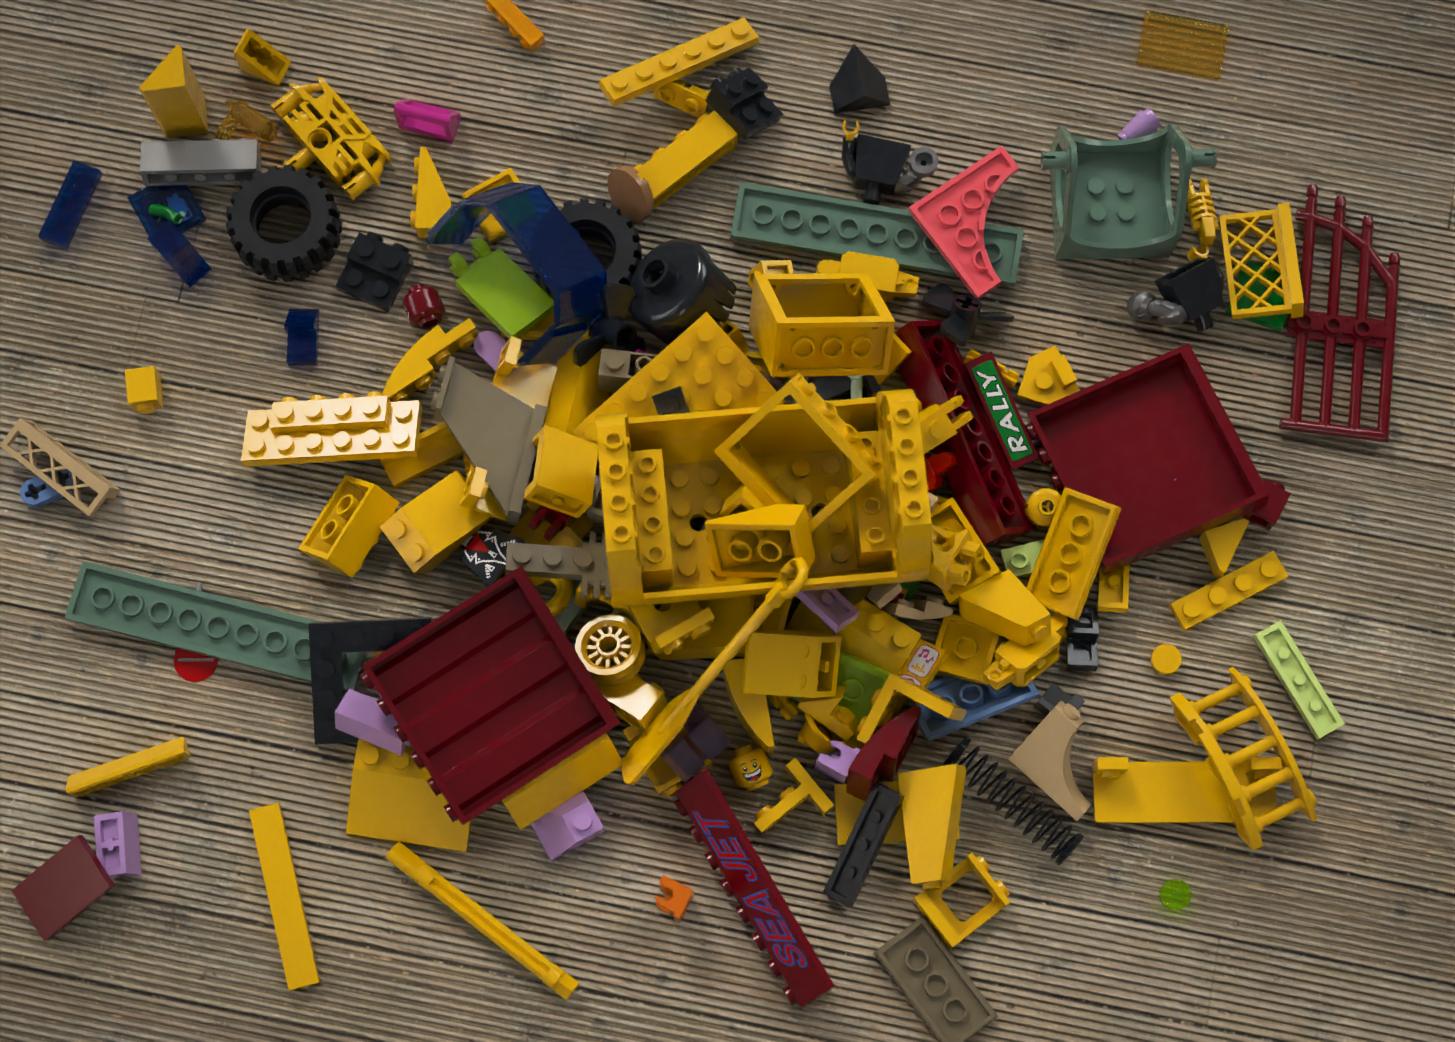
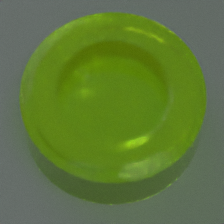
M1172 879L1161 886L1159 899L1168 910L1178 911L1190 903L1191 890L1184 881Z

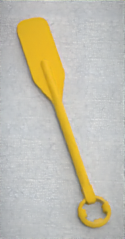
M795 557L783 566L777 578V583L765 596L766 600L696 683L672 699L629 749L621 765L623 780L626 784L634 785L683 728L698 698L775 608L778 609L786 599L794 597L801 591L809 571L808 564L804 558ZM797 569V577L788 587L787 581L789 576Z

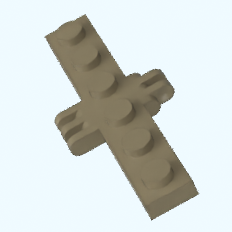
M590 531L589 542H583V548L507 542L505 575L522 566L528 577L581 580L580 598H587L588 587H593V599H599L600 588H605L604 597L611 600L605 532H602L601 543H597L596 531Z

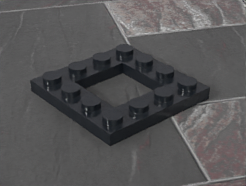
M432 617L310 622L308 624L315 744L358 743L359 738L335 729V711L344 698L342 653L386 651L431 623Z

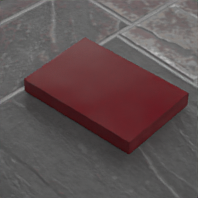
M79 835L17 885L12 892L43 940L47 941L52 939L116 885L83 835Z

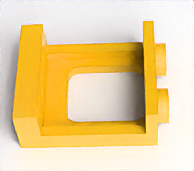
M973 853L969 854L952 868L951 881L941 882V888L923 890L912 899V902L949 949L957 945L1011 902L1007 898L1010 895L1008 889L1000 880L996 882L988 873L991 870L989 865L980 855L975 857ZM974 872L991 893L992 900L967 921L961 922L943 901L941 895L944 890L966 873Z

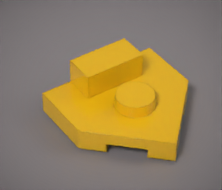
M1056 345L1029 358L1016 398L1025 401L1030 400L1045 406L1080 391L1076 384V375L1065 355L1059 353Z

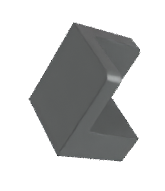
M1051 684L1034 707L1047 716L1061 700L1065 704H1071L1077 710L1085 700L1076 693L1071 697L1057 685Z

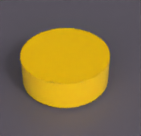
M1162 644L1152 652L1150 662L1152 668L1157 673L1170 675L1180 667L1182 657L1180 651L1175 646Z

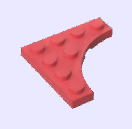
M1000 146L911 205L908 210L966 288L978 300L1001 284V280L994 271L985 249L984 227L987 210L995 194L1019 170V166L1003 146Z

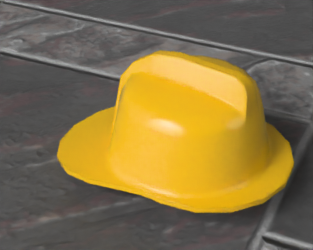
M805 713L806 721L798 734V741L811 747L814 751L822 754L832 753L837 748H833L830 745L831 741H839L852 749H855V747L862 749L865 743L856 739L859 734L857 731L858 725L852 736L846 741Z

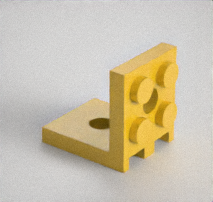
M697 601L671 603L670 608L665 612L656 610L654 605L628 607L656 656L663 651L666 656L677 651L684 644L683 641L690 636L694 641L705 635L711 629L710 624L715 618L709 607L701 610Z
M890 673L882 689L878 688L871 700L873 707L869 715H865L861 719L857 727L859 734L856 739L866 744L882 726L899 715L907 700V696L949 719L961 722L967 710L905 677L902 678Z

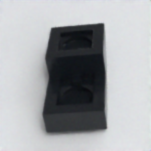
M1083 607L1078 621L1067 617L1066 670L1096 672L1098 668L1097 608Z

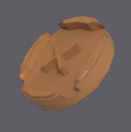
M625 165L614 169L609 174L607 181L608 192L612 203L621 209V215H627L632 222H640L651 215L649 213L654 207L653 193L645 178L641 180L636 175L639 172L635 168Z

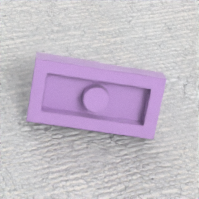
M836 589L802 591L796 594L810 610L822 619V623L833 634L838 633L846 625L858 618L860 611Z

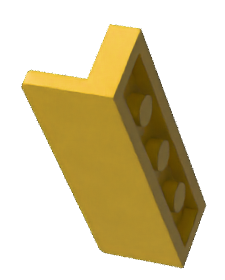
M442 422L419 434L417 457L380 459L395 489L465 455L446 424Z

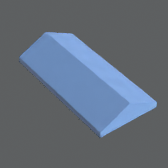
M946 676L931 682L927 690L967 710L962 722L949 719L921 703L916 705L908 700L906 701L909 708L914 706L921 707L919 730L929 742L1040 696L1033 682L1029 683L1026 687H1016L1010 682L996 691L989 684L986 686Z

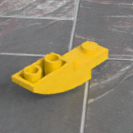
M468 318L446 334L439 325L426 333L399 361L386 382L382 394L388 396L390 402L407 401L409 395L416 390L422 391L428 388L433 383V379L436 378L432 366L444 364L449 360V356L460 348L462 350L466 349L476 341L475 338L478 332L471 319Z

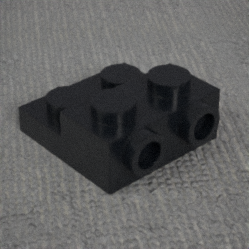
M737 67L729 74L727 79H724L722 76L716 78L710 85L711 91L705 100L744 140L779 122L783 115L775 104L764 95L769 86L750 67L743 71Z
M368 232L367 235L358 233L346 257L348 262L335 287L342 293L389 312L414 264L412 255L408 254L410 250L399 243H394L393 246L383 243L384 239L376 233Z

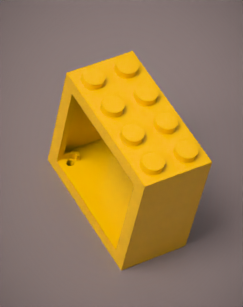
M868 273L754 274L748 327L771 377H794L798 373L803 377L888 375L895 320Z

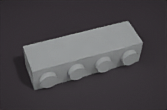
M240 138L238 140L211 139L193 141L184 139L181 141L154 140L152 142H141L140 174L145 187L239 185L245 179L248 182L251 181L253 173L259 170L261 172L262 155L258 140Z

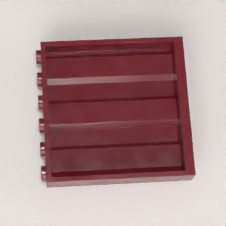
M522 566L361 666L364 670L360 674L363 682L369 691L375 688L381 697L376 701L386 717L391 714L398 725L393 727L399 739L402 743L409 741L414 749V752L410 753L413 761L419 770L425 767L431 776L426 781L436 796L442 793L448 803L443 807L452 822L459 820L462 825L620 724L619 719Z

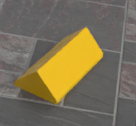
M176 45L143 82L139 90L166 137L174 138L209 133L205 95L182 47Z
M591 336L562 342L544 425L556 427L574 436L576 435L572 430L604 403L610 394L609 391L598 390L601 349L585 365L579 367L573 363L575 347L580 342L592 338Z
M604 733L504 798L502 802L518 828L522 830L621 767L623 761L608 734Z

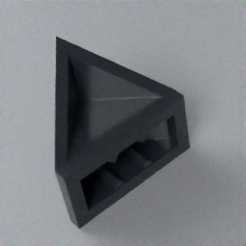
M853 44L829 85L834 114L890 106L885 77L859 48Z

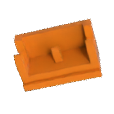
M662 875L659 883L661 884L660 889L666 893L664 896L665 900L662 897L655 896L656 905L661 911L673 916L674 921L680 924L694 897V890Z

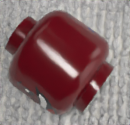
M417 284L408 289L409 293L403 299V307L410 323L414 326H420L421 329H428L438 325L442 321L441 317L445 313V307L437 289L431 286H424V284Z

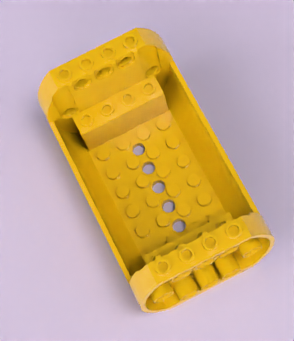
M912 389L879 391L876 397L829 401L836 408L837 415L846 424H850L856 429L859 439L867 447L876 451L874 455L884 466L872 479L811 532L816 558L808 572L805 585L800 592L925 581L929 575L931 565L932 520L918 403ZM798 403L777 405L738 441L795 504H805L809 520L813 517L811 512L814 508L825 507L862 474ZM761 407L628 418V413L596 415L606 552L613 608L767 595L777 583V578L716 577L706 528L702 531H695L690 527L691 520L696 517H702L706 521L720 518V512L725 500L743 485L739 478L717 456L714 450ZM789 578L787 586L789 587L796 578Z

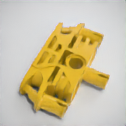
M318 77L319 83L315 84L308 83L300 86L296 83L289 84L291 90L271 104L270 107L276 115L278 114L280 120H284L286 128L304 148L284 162L283 165L294 166L296 172H298L299 169H306L316 161L339 188H342L347 196L349 195L352 201L373 184L379 188L381 183L379 177L384 169L383 166L385 162L391 163L392 158L372 132L322 77ZM323 91V94L318 98L311 96L312 93ZM298 106H299V108H300V110H301V111H299V112L295 109V108H297ZM290 112L292 114V118H289L287 116ZM330 132L337 138L336 141H333ZM327 142L324 148H315L318 143ZM347 151L350 152V154L355 158V160L348 154ZM376 155L378 158L371 167L367 160ZM353 172L356 176L351 178L350 173ZM343 179L347 181L345 185L343 184Z

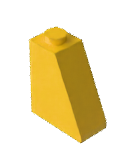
M1009 569L959 595V614L963 619L1026 647L1036 641L1043 640L1047 635L1051 634V614Z

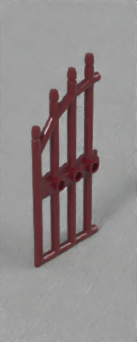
M1310 184L1307 188L1305 210L1297 209L1295 213V220L1304 222L1300 273L1304 309L1303 317L1291 318L1290 313L1288 314L1287 337L1296 338L1290 419L1280 418L1279 429L1388 443L1400 256L1397 252L1390 253L1388 259L1389 267L1387 269L1372 248L1373 216L1365 215L1363 217L1361 237L1345 226V196L1336 197L1333 220L1318 215V200L1316 199L1318 197V187L1315 184ZM1316 226L1332 231L1327 313L1309 311ZM1344 240L1360 251L1356 316L1338 314ZM1371 267L1386 287L1384 320L1367 318ZM1307 340L1324 342L1319 422L1301 420ZM1336 343L1353 345L1348 426L1331 424ZM1365 347L1382 349L1377 430L1360 428Z

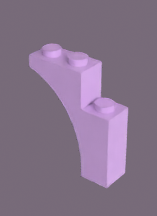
M349 689L335 711V729L402 756L407 746L412 747L409 741L401 742L393 727L398 725L391 714L387 717L384 715L376 702L379 700L378 698Z

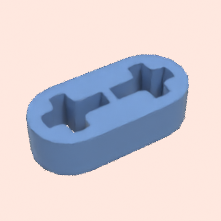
M69 470L58 471V477L64 475L68 478L65 480L66 485L64 487L72 486V473ZM50 472V473H46V474H48V475L52 478V473H51V472ZM38 476L23 483L20 489L21 499L32 508L43 507L64 497ZM35 487L40 491L38 493L39 498L36 500L28 497L32 495L31 489Z

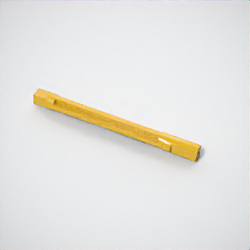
M398 842L390 849L386 855L388 861L540 978L544 984L567 1000L574 993L579 985L578 981L559 966L549 961L441 876L438 871L401 842Z

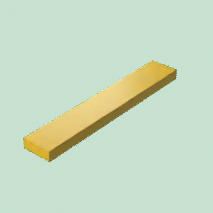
M275 803L249 810L288 990L293 991L319 984L321 982L280 803Z

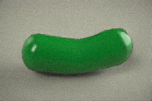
M157 204L149 206V213L151 215L164 217L175 225L180 224L182 218L185 217L184 211L177 213L167 206Z

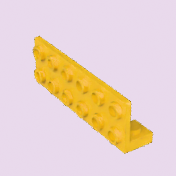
M511 336L501 349L492 384L534 409L536 404L547 407L557 367L523 355L524 352L520 351L522 339ZM471 463L459 506L507 522V516L488 489L489 482L485 481L488 470L479 467L474 468Z
M1097 757L1092 762L1095 823H1234L1226 803L1231 797L1224 782L1217 784L1206 762H1128V757ZM1253 757L1236 765L1233 772L1240 786L1244 785L1246 787L1281 770L1282 759L1281 757ZM1276 786L1251 798L1252 801L1248 804L1253 815L1258 817L1277 808Z

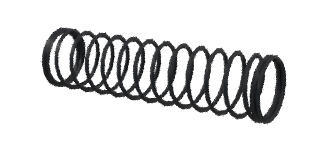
M966 736L945 760L943 766L957 763L971 742L969 736ZM980 746L973 749L958 765H962L972 755L965 765L967 769L979 752ZM989 754L983 756L966 772L967 776L981 763L969 781L968 788L974 786L991 770L977 791V796H980L1000 778L986 800V804H989L1010 785L995 808V812L1001 810L1019 793L1005 814L1004 820L1010 818L1029 800L1015 821L1014 827L1019 826L1039 807L1024 829L1023 835H1027L1049 814L1034 836L1032 843H1036L1058 823L1042 846L1041 851H1045L1066 832L1050 859H1054L1060 854L1055 863L1061 865L1082 841L1084 835L1078 833L1062 846L1072 830V825H1069L1052 839L1060 827L1063 817L1056 819L1042 832L1053 815V809L1047 811L1032 825L1042 810L1044 801L1038 803L1022 818L1034 800L1035 793L1029 795L1012 811L1023 795L1026 786L1020 787L1002 804L1015 785L1017 778L1011 779L993 796L1008 771H1002L983 789L998 766V762L993 763L974 781L989 758Z

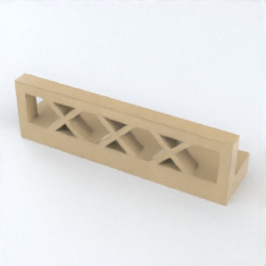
M19 418L0 444L3 450L90 517H93L106 498L115 499L121 489L31 420ZM20 433L27 438V451L18 452L11 446ZM46 452L50 456L51 468L40 469L37 467L36 454ZM69 470L72 473L73 485L66 487L60 485L58 471ZM50 472H51V473H52V478H51L48 474H46V473H50ZM79 479L82 480L85 484H80ZM91 487L98 493L90 506L82 502L80 489ZM69 490H74L75 495L69 492Z

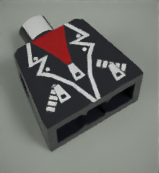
M485 525L481 527L476 535L470 536L459 546L464 550L460 560L486 586H490L506 576L507 542L527 543L519 537Z

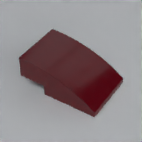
M914 706L900 713L882 726L866 742L848 769L846 793L866 802L875 782H879L881 778L890 782L894 781L918 733L921 707Z

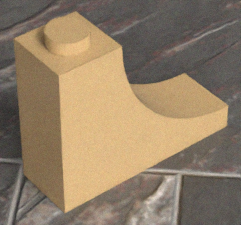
M1061 700L1008 759L1071 817L1078 821L1091 806V803L1083 796L1074 780L1070 763L1072 742L1084 720L1080 717L1079 711L1074 706L1068 703L1065 704Z

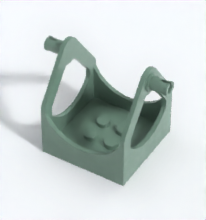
M1169 124L1166 128L1150 135L1110 141L1077 137L1070 134L1065 125H1059L1050 151H1041V170H1050L1055 260L1169 258L1183 232L1190 172L1193 167L1215 168L1217 164V156H1214L1217 153L1216 148L1193 149L1190 141L1176 124ZM1172 147L1178 154L1180 171L1175 218L1170 187Z

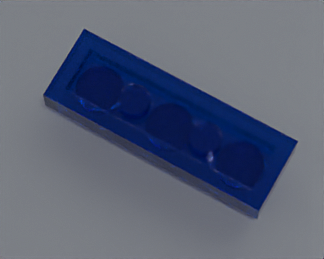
M73 160L38 235L41 241L66 250L68 249L102 177V172L99 169Z

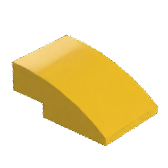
M744 658L730 660L723 669V677L731 705L738 720L758 748L764 749L767 756H772L774 740L766 695L741 693Z

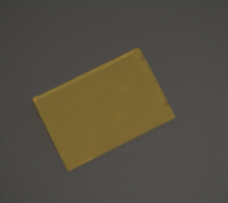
M1146 9L1136 64L1220 79L1229 24H1220Z

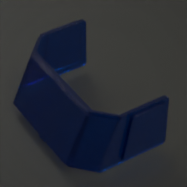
M510 182L465 198L458 204L451 206L427 232L429 236L425 241L428 244H462L492 213L554 294V324L517 362L520 366L556 363L589 330L588 327L604 311L602 289L607 284L606 269L541 185Z

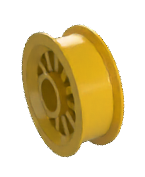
M609 614L596 617L580 630L576 638L575 651L593 680L598 684L611 686L624 683L633 678L644 663L645 646L640 632L632 621L623 616ZM616 647L614 651L605 653L608 648Z

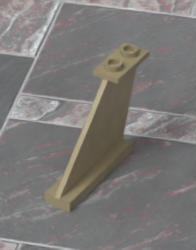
M449 356L447 366L441 365L438 376V383H442L440 392L434 391L430 408L435 409L434 421L440 422L442 418L474 468L479 467L488 470L485 481L489 482L488 489L507 516V522L518 525L525 501V488L529 485L538 446L533 445L532 442L534 436L544 426L547 407L538 404L535 405V409L458 365L455 363V357Z

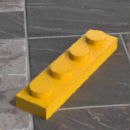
M1272 551L1171 603L1169 608L1184 632L1285 580L1289 576L1275 552Z

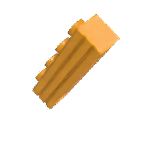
M485 0L487 11L491 14L494 13L497 16V21L502 26L506 25L508 27V32L512 37H517L520 40L519 42L525 50L529 49L533 53L545 43L544 34L511 0Z

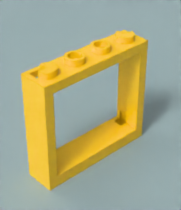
M798 373L716 448L714 452L765 507L774 504H795L738 442L790 394L862 472L859 477L810 520L808 519L810 531L812 532L872 479L884 465L874 455L876 451L867 447L859 439L856 429L850 424H846L837 415L838 412L834 405L824 400L816 392L813 382L809 384Z

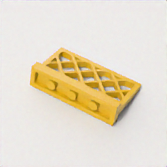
M1290 202L1280 203L1278 208L1274 210L1220 215L1219 223L1232 319L1289 313L1291 318L1303 317L1304 299ZM1272 219L1273 226L1267 233L1255 227L1260 220ZM1239 223L1245 228L1236 237L1227 231L1226 224ZM1250 231L1261 238L1254 247L1242 240ZM1266 242L1276 248V252L1270 258L1258 251ZM1237 245L1248 252L1241 261L1230 255V252ZM1253 256L1265 263L1257 272L1245 265ZM1269 267L1280 273V276L1274 283L1261 276ZM1240 270L1252 277L1244 286L1233 279ZM1256 281L1268 288L1261 297L1248 290ZM1272 292H1275L1283 298L1284 305L1272 306L1265 300ZM1243 295L1255 302L1251 308L1237 310V301Z

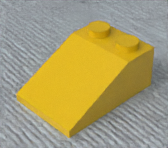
M458 470L401 507L380 526L414 574L430 573L492 518V516L459 506L466 480Z
M774 504L705 522L716 577L778 578L781 569L790 559L795 557L804 558L810 570L816 558L805 504ZM797 569L793 571L789 578L797 577Z

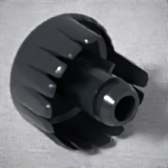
M674 239L655 247L639 263L629 283V286L633 287L636 291V296L629 309L632 317L637 323L667 345L674 341L706 311L721 327L719 323H725L730 316L723 306L732 309L735 303L734 296L730 294H736L735 283L710 259V255L699 243L689 239Z

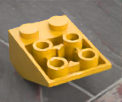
M819 629L755 631L746 642L741 693L809 698L836 697L842 636Z

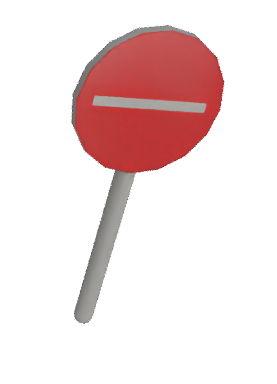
M197 582L196 590L202 591L201 582ZM178 648L173 659L174 668L178 675L191 682L204 681L212 676L217 669L219 661L217 658Z

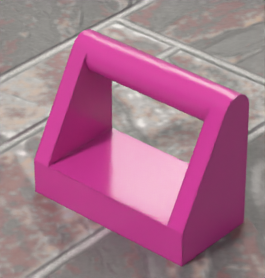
M410 99L397 101L394 107V114L399 129L454 142L461 120V113Z

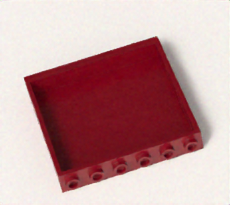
M1189 343L1027 413V424L1025 427L1031 441L1036 440L1040 448L1037 450L1042 465H1048L1052 472L1050 480L1054 489L1057 492L1061 490L1063 493L1066 487L1122 508L1099 566L1103 576L1267 505L1270 494Z

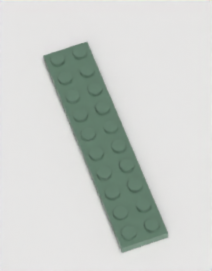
M740 182L730 234L731 240L842 258L843 254L851 251L895 259L899 264V268L959 278L908 210ZM985 223L984 245L994 271L1001 280L1000 285L1014 287L1024 230Z
M84 561L82 562L64 617L68 621L311 682L308 624L310 622H321ZM367 652L342 653L344 691L347 692L349 689L356 691L362 672L361 666L364 665Z

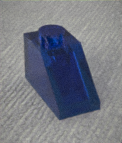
M170 220L147 238L152 247L189 288L212 270Z

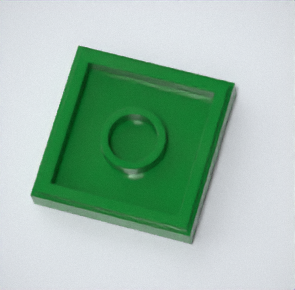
M1251 260L1245 264L1255 272L1263 266ZM1269 267L1261 276L1274 283L1280 276V273ZM1240 270L1236 282L1244 286L1252 277ZM1256 281L1248 290L1261 297L1268 288ZM1272 292L1265 300L1272 306L1284 305L1283 298L1275 292ZM1243 295L1237 301V310L1251 308L1255 302ZM1229 300L1225 313L1231 315V307ZM1287 314L1242 319L1280 332Z

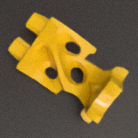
M932 524L931 565L927 579L945 591H949L952 584L966 586L970 579L971 571L969 566L965 564L967 561L976 564L981 562L985 554L982 544L972 541L968 529L952 532ZM939 541H944V542H946V543L943 544V545L936 544V543L939 542Z

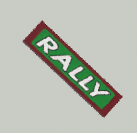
M992 351L966 362L965 367L1011 470L1013 471L1038 460L1039 456Z

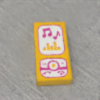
M920 639L898 676L905 677L928 689L948 654L945 650ZM907 696L908 701L918 705L919 702Z

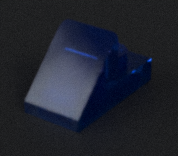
M289 309L284 324V329L288 334V366H318L319 309Z

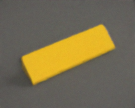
M180 737L73 774L67 778L66 793L77 798L189 759L191 755L185 737Z

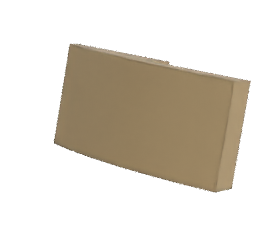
M927 596L926 600H915L914 603L898 599L897 603H887L883 610L892 617L922 620L943 618L953 613L952 608L943 606L944 600Z

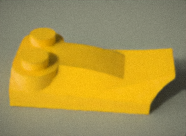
M937 496L939 500L931 514L932 524L952 532L968 529L972 541L982 544L985 553L983 559L978 564L966 562L965 565L969 566L971 576L966 586L952 584L949 591L940 588L948 602L953 605L959 602V595L1002 572L954 498L947 499ZM939 541V542H937L936 544L943 545V544H945L946 542H944V541Z

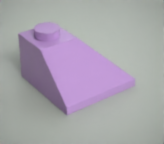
M584 791L531 823L551 862L605 832Z

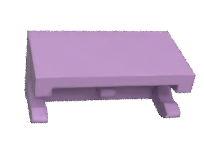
M831 741L830 745L833 748L839 749L840 752L835 750L829 755L820 753L814 770L840 784H844L848 777V769L860 749L857 747L852 749L839 741Z
M121 811L94 816L96 856L109 876L115 879L120 878V876L142 875L137 814Z

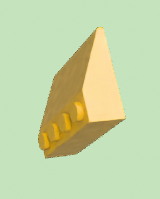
M863 599L854 605L860 611L858 618L836 633V635L842 636L841 651L885 669L895 676L899 675L920 641L922 634ZM802 601L784 629H819L832 633L822 623V619Z
M358 739L352 772L346 834L467 852L472 820L464 825L459 820L452 822L443 808L448 803L442 793L438 796L434 794L426 781L431 778L425 767L419 770L410 756L414 749L407 746L402 756L367 741Z

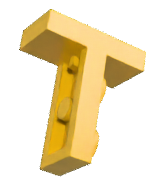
M796 758L785 766V771L799 787L795 789L793 786H790L778 796L781 800L773 808L767 805L755 815L757 821L754 822L753 827L760 836L807 798L823 817L834 807V804Z

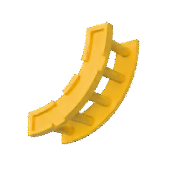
M1234 667L1228 669L1232 682L1231 685L1196 702L1193 700L1188 702L1180 692L1169 698L1176 721L1185 730L1195 746L1201 743L1208 753L1209 757L1205 758V762L1217 784L1224 782L1231 797L1226 803L1232 815L1237 833L1253 851L1263 846L1260 836L1263 828L1299 810L1312 822L1317 820L1314 809L1317 801L1311 790L1307 789L1284 737L1268 710L1254 692L1249 677L1247 675L1242 676ZM1236 695L1247 707L1213 725L1210 723L1205 724L1200 717L1201 712ZM1255 718L1264 731L1266 738L1231 755L1228 753L1224 754L1216 742L1218 736ZM1273 748L1277 757L1282 759L1283 769L1246 787L1244 785L1240 786L1233 772L1235 766ZM1288 780L1295 799L1258 817L1252 814L1248 804L1252 801V797Z

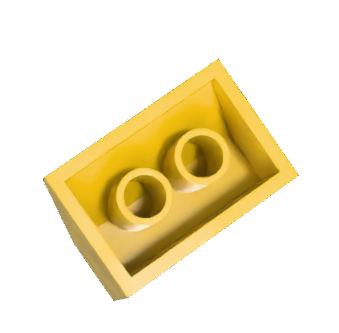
M345 474L298 549L334 571L353 578L355 573L363 566L364 559L370 549L378 542L379 535L382 532L380 526L395 513L400 502L376 484Z

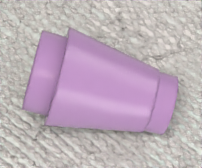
M1149 108L1144 111L1139 110L1117 137L1119 140L1150 135L1157 132L1161 123Z

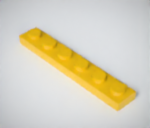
M743 17L599 80V88L613 107L757 45L759 36Z

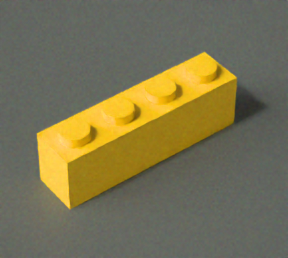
M715 110L710 114L705 113L695 122V126L688 131L683 130L678 133L669 146L657 149L652 154L651 159L644 165L638 164L634 167L639 172L636 175L641 180L645 178L651 188L654 199L653 210L738 145V133Z

